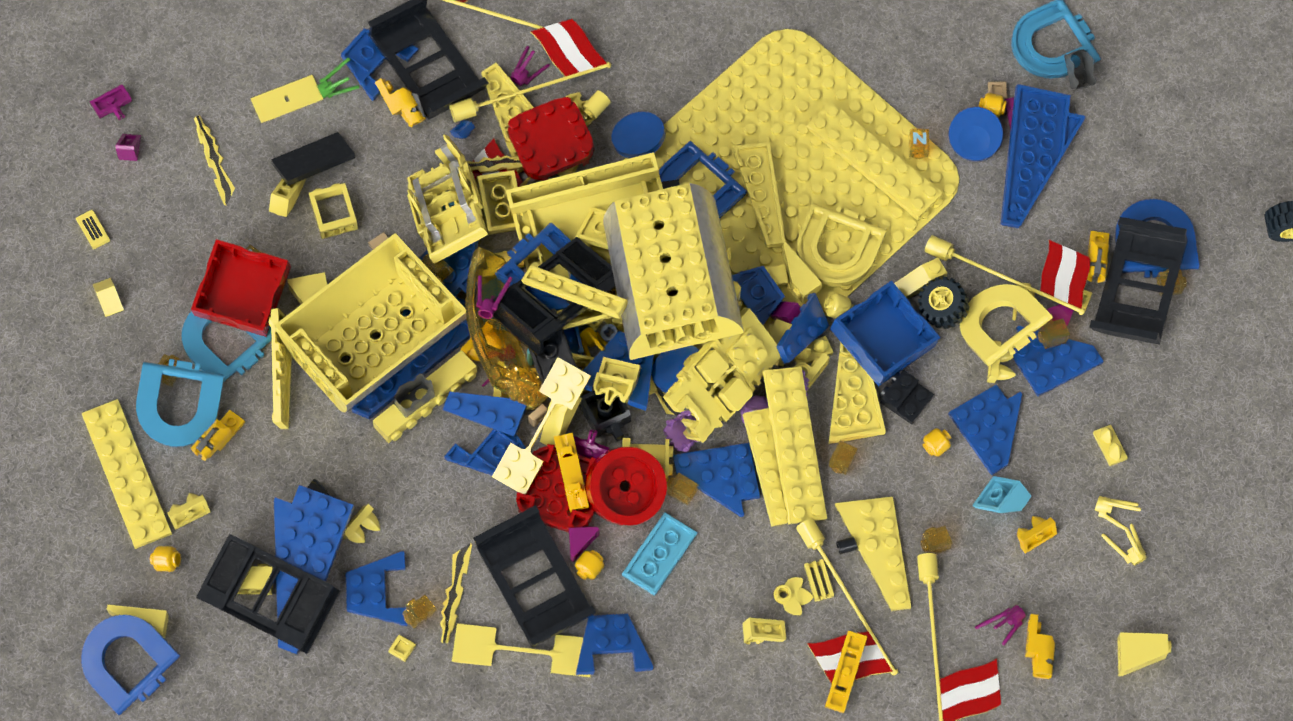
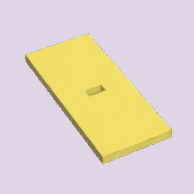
M310 75L250 99L260 122L264 123L321 101L323 97L313 75ZM285 96H288V98H289V101H288V102H286V100H285V98H284Z

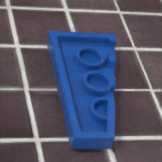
M816 293L808 295L807 303L801 306L800 314L798 317H794L791 322V328L786 330L776 346L783 363L791 362L830 326Z
M449 392L443 410L515 437L529 401Z

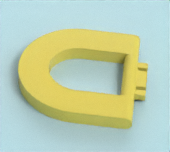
M812 203L798 237L797 255L824 285L841 287L858 282L871 270L887 230L864 222L866 220L865 215H861V218L858 219L859 213L846 208L841 213L842 207L837 206L836 211ZM828 219L864 232L854 257L847 263L840 265L830 264L823 260L818 253L817 244Z
M1011 284L997 285L983 290L969 301V310H965L967 316L966 318H961L963 321L960 323V331L967 345L989 367L1007 352L1014 355L1016 353L1014 348L1019 351L1031 341L1028 337L1034 340L1036 338L1034 332L1053 319V317L1026 289ZM1001 306H1009L1016 309L1028 321L1029 325L1001 346H998L982 330V322L991 310Z

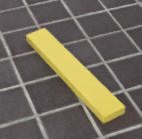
M530 265L521 280L525 285L620 319L628 303L627 299Z

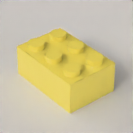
M511 170L477 176L475 182L482 201L481 204L483 205V209H481L482 219L484 220L488 235L515 231L516 227L506 190L518 187L515 171Z

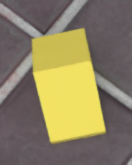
M111 278L93 284L105 317L123 311Z

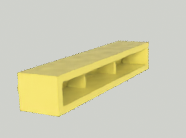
M461 350L426 378V380L432 381L435 392L434 398L406 418L393 404L373 420L374 428L388 443L392 440L397 441L402 436L403 431L407 428L412 429L417 424L418 419L422 416L424 418L427 417L436 405H442L446 401L449 392H458L462 384L466 381L471 382L476 377L477 366ZM424 388L418 389L415 393L418 400L426 395L427 390ZM403 400L400 405L404 408H410L413 402Z

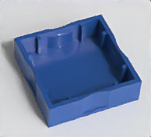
M892 280L872 293L867 300L855 305L837 317L830 328L878 387L934 348L941 338L929 323L914 310L909 300Z

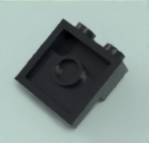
M903 370L901 374L897 372L891 380L893 384L890 387L886 386L882 390L880 403L912 425L934 397V394L920 385L917 378Z

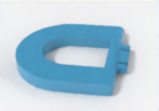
M1054 0L1028 12L1017 22L1013 30L1011 40L1013 54L1025 70L1036 76L1061 78L1068 75L1064 55L1056 58L1044 57L1035 51L1031 42L1032 36L1038 30L1064 18L1082 45L1066 54L1084 49L1091 55L1094 63L1101 60V57L1090 42L1095 36L1093 33L1089 34L1091 30L1086 22L1081 20L1082 16L1080 14L1074 16L1064 0ZM1077 55L1071 56V61L1075 65L1074 68H1077L1081 63L1080 58Z
M191 311L182 328V343L189 359L194 364H201V371L223 374L224 382L236 371L243 375L245 371L242 367L249 370L259 361L255 355L262 358L264 353L260 350L272 341L271 327L267 337L247 332L256 342L227 366L203 342V332L212 321L194 316Z
M169 359L168 366L143 362L136 400L137 417L143 430L153 440L165 446L183 447L194 444L217 419L224 375L200 371L201 364L198 363L195 364V369H192L193 363L177 360L176 366H174L175 360ZM162 375L202 381L196 415L185 425H169L158 414L157 403Z

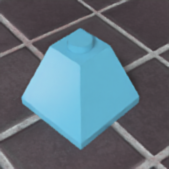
M993 476L972 506L977 509L997 513L1021 511L1031 498V494L1020 481Z

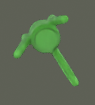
M346 58L326 77L319 80L320 84L317 87L323 98L327 96L330 98L360 87L356 85L335 91V87L349 81V77L332 83L331 80L327 82L328 79L350 61V58Z

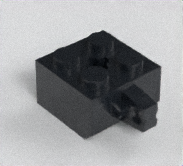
M595 391L581 396L582 400L579 407L591 429L597 431L596 438L606 433H612L616 442L623 440L624 434L621 428L631 422V413L626 403L622 402L620 397H616L611 406H609L605 402L606 393L596 395Z

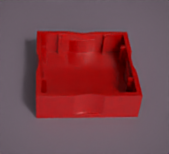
M216 239L207 263L205 276L199 285L191 311L194 316L267 337L270 328L268 319L271 316V309H276L291 265L288 260L265 253L252 252L241 246Z

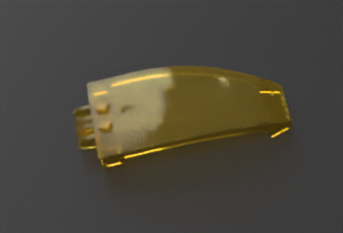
M478 247L473 252L465 298L467 324L474 349L492 387L502 391L504 394H508L513 401L536 408L548 396L539 392L542 383L537 373L531 370L520 341L493 317L485 319L478 315L479 308L476 306L478 300V276H482V301L486 298L491 299V296L496 297L500 294L505 284L496 277L495 273L507 263L502 256Z

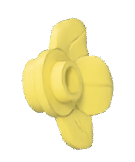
M790 578L785 585H780L774 590L776 602L783 604L786 612L796 616L802 615L801 606L813 599L810 592L801 588L803 578ZM785 592L787 597L782 598L780 593Z

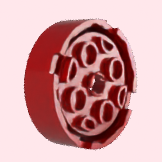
M617 447L608 450L595 459L587 473L585 489L587 499L597 515L610 523L630 526L649 520L659 511L666 497L667 480L661 464L647 451L636 447ZM624 480L630 486L626 492L620 489V483Z

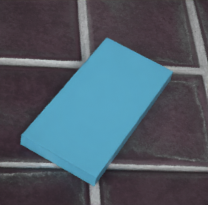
M664 512L623 571L622 576L655 596L698 532Z

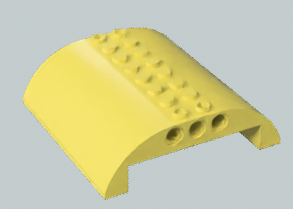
M653 152L506 190L519 241L523 238L525 239L528 233L534 238L549 223H553L572 241L576 238L577 232L592 207L607 211L614 201L662 190L663 187ZM585 243L611 265L608 249ZM543 244L539 245L524 259L526 270L529 269L530 265L540 266L552 257L553 254ZM560 264L549 271L569 278L568 271ZM616 288L609 293L617 296ZM671 290L668 295L671 297L676 296L678 291ZM587 308L566 324L563 330L613 316Z

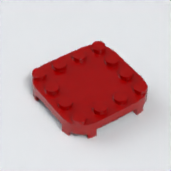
M569 97L554 99L511 118L508 122L510 141L528 178L531 177L535 180L544 181L548 180L550 176L582 164L584 167L589 163L595 151L591 134L580 110Z
M547 444V446L533 451L532 455L544 462L527 493L517 492L516 503L518 512L521 513L536 505L540 511V517L546 526L569 532V528L588 527L595 510L588 501L589 508L577 511L572 510L570 512L555 445ZM565 454V455L563 456V458H565V457H570V456H573V455H572V454ZM578 455L585 486L587 473L595 458L591 457L590 459Z

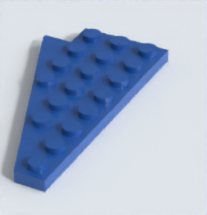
M1019 84L1015 87L1000 225L1013 228L1021 226L1083 123L1084 115L1069 113L1071 95Z
M455 297L469 312L471 303ZM405 309L402 316L410 315L411 311ZM466 320L461 322L354 405L352 412L370 420L394 400V396L401 385L414 381L420 373L425 375L479 330V326Z
M300 485L292 503L274 498L275 557L326 582L355 505ZM282 571L279 572L276 578L277 619L298 579ZM278 639L279 648L295 654L299 653L300 650Z

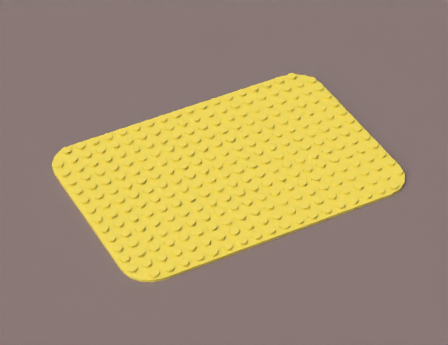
M792 29L773 31L763 37L664 124L665 140L662 146L654 153L658 169H660L689 141H692L707 156L714 152L717 155L716 158H721L729 166V169L732 168L735 171L731 177L746 189L733 152V146L770 142L785 242L796 254L798 237L812 203L836 211L837 206L842 207L841 213L846 208L859 213L858 219L861 218V215H865L866 220L864 222L887 230L875 262L865 277L848 286L833 287L822 284L821 291L816 295L825 316L827 315L825 313L824 301L827 297L834 293L848 297L951 202L957 193L959 184L956 165L946 153L927 137L926 144H923L917 137V144H913V132H917L923 138L922 132L818 41L802 31ZM831 101L943 192V196L919 220L915 219L806 128L807 124ZM700 161L679 179L680 185L693 183L705 188L712 195L725 185L723 181ZM747 193L720 218L724 242L726 246L730 247L731 258L749 264L748 270L760 266L784 265L783 246L766 248ZM828 219L817 244L818 253L823 260L830 264L840 265L847 263L854 257L864 232ZM789 279L787 285L778 286L785 296L783 301L797 302L800 306L807 303V301L802 303L800 299L797 300L792 295ZM742 302V305H741L740 312H741L744 308H746V306L744 305L743 302ZM622 316L620 319L611 317L604 320L607 324H613L619 331L625 333ZM769 317L763 325L764 328L768 331L770 324L774 325L776 320ZM661 353L654 354V356H653V364H654L656 358H657ZM718 386L715 388L717 394L722 390Z

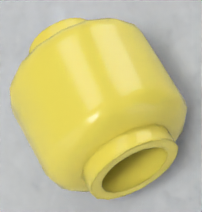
M837 293L827 297L824 301L826 315L834 319L853 307L848 297Z

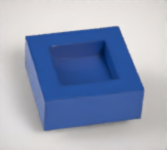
M462 120L450 133L455 138L464 139L471 134L475 126L471 121Z

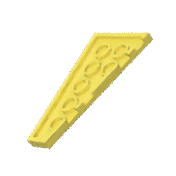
M497 63L481 72L482 78L485 77L489 82L485 87L490 100L520 91ZM523 94L491 103L511 157H515L517 154L510 141L508 122L516 115L534 108ZM523 168L516 169L518 174L524 170Z
M840 342L829 444L884 435L886 430L874 381Z
M893 497L835 503L837 511L840 513L851 536L855 538L857 548L878 584L890 610L911 609Z

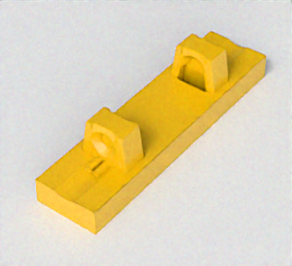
M573 432L554 436L570 512L572 510L577 511L589 508ZM565 454H572V455H573V456H570V457H565V458H563V456H564Z
M852 631L847 632L825 708L841 713L845 712L867 636ZM837 686L842 687V688H846V689H845V690H840V689L837 688Z

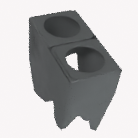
M1080 49L1064 55L1071 89H1078L1076 87H1079L1077 86L1079 81L1075 77L1076 73L1084 76L1083 84L1088 83L1089 86L1096 84V79L1093 77L1094 62L1088 52ZM1072 55H1077L1080 58L1081 63L1077 68H1074L1075 65L1071 61Z
M420 373L414 381H409L398 388L394 396V405L405 418L435 397L432 381L426 380L424 375ZM421 388L426 389V395L418 400L415 396L416 391ZM403 400L413 402L410 408H404L400 403Z

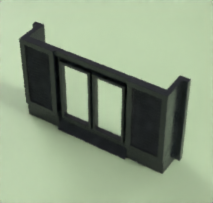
M409 0L368 21L370 26L369 37L389 62L406 88L413 94L419 95L425 115L430 120L450 109V104L466 100L484 90L489 82L485 77L479 80L426 7L428 0ZM431 36L441 50L404 68L395 54ZM446 56L455 70L419 88L409 74Z
M1120 217L1118 221L1120 231L1095 320H1091L1089 328L1107 335L1160 345L1188 242L1186 236L1187 229ZM1125 261L1168 268L1169 272L1165 286L1121 278ZM1119 285L1163 293L1159 309L1153 310L1114 302Z
M578 237L574 238L559 249L556 254L538 266V268L550 271L560 264L582 284L607 293L616 288L612 266ZM519 280L508 287L497 310L494 311L493 318L536 356H539L543 353V342L588 307L564 299L570 305L555 315L526 290L529 287L528 285L523 284Z
M536 505L473 538L480 556L531 647L573 627L596 613L594 607L588 603L543 523L540 511ZM543 550L552 568L511 589L501 571ZM556 573L565 591L523 612L514 595Z
M229 534L196 598L308 654L341 591L333 585ZM255 559H258L274 567L251 610L235 602L234 599ZM282 571L298 579L275 622L258 612L279 572Z

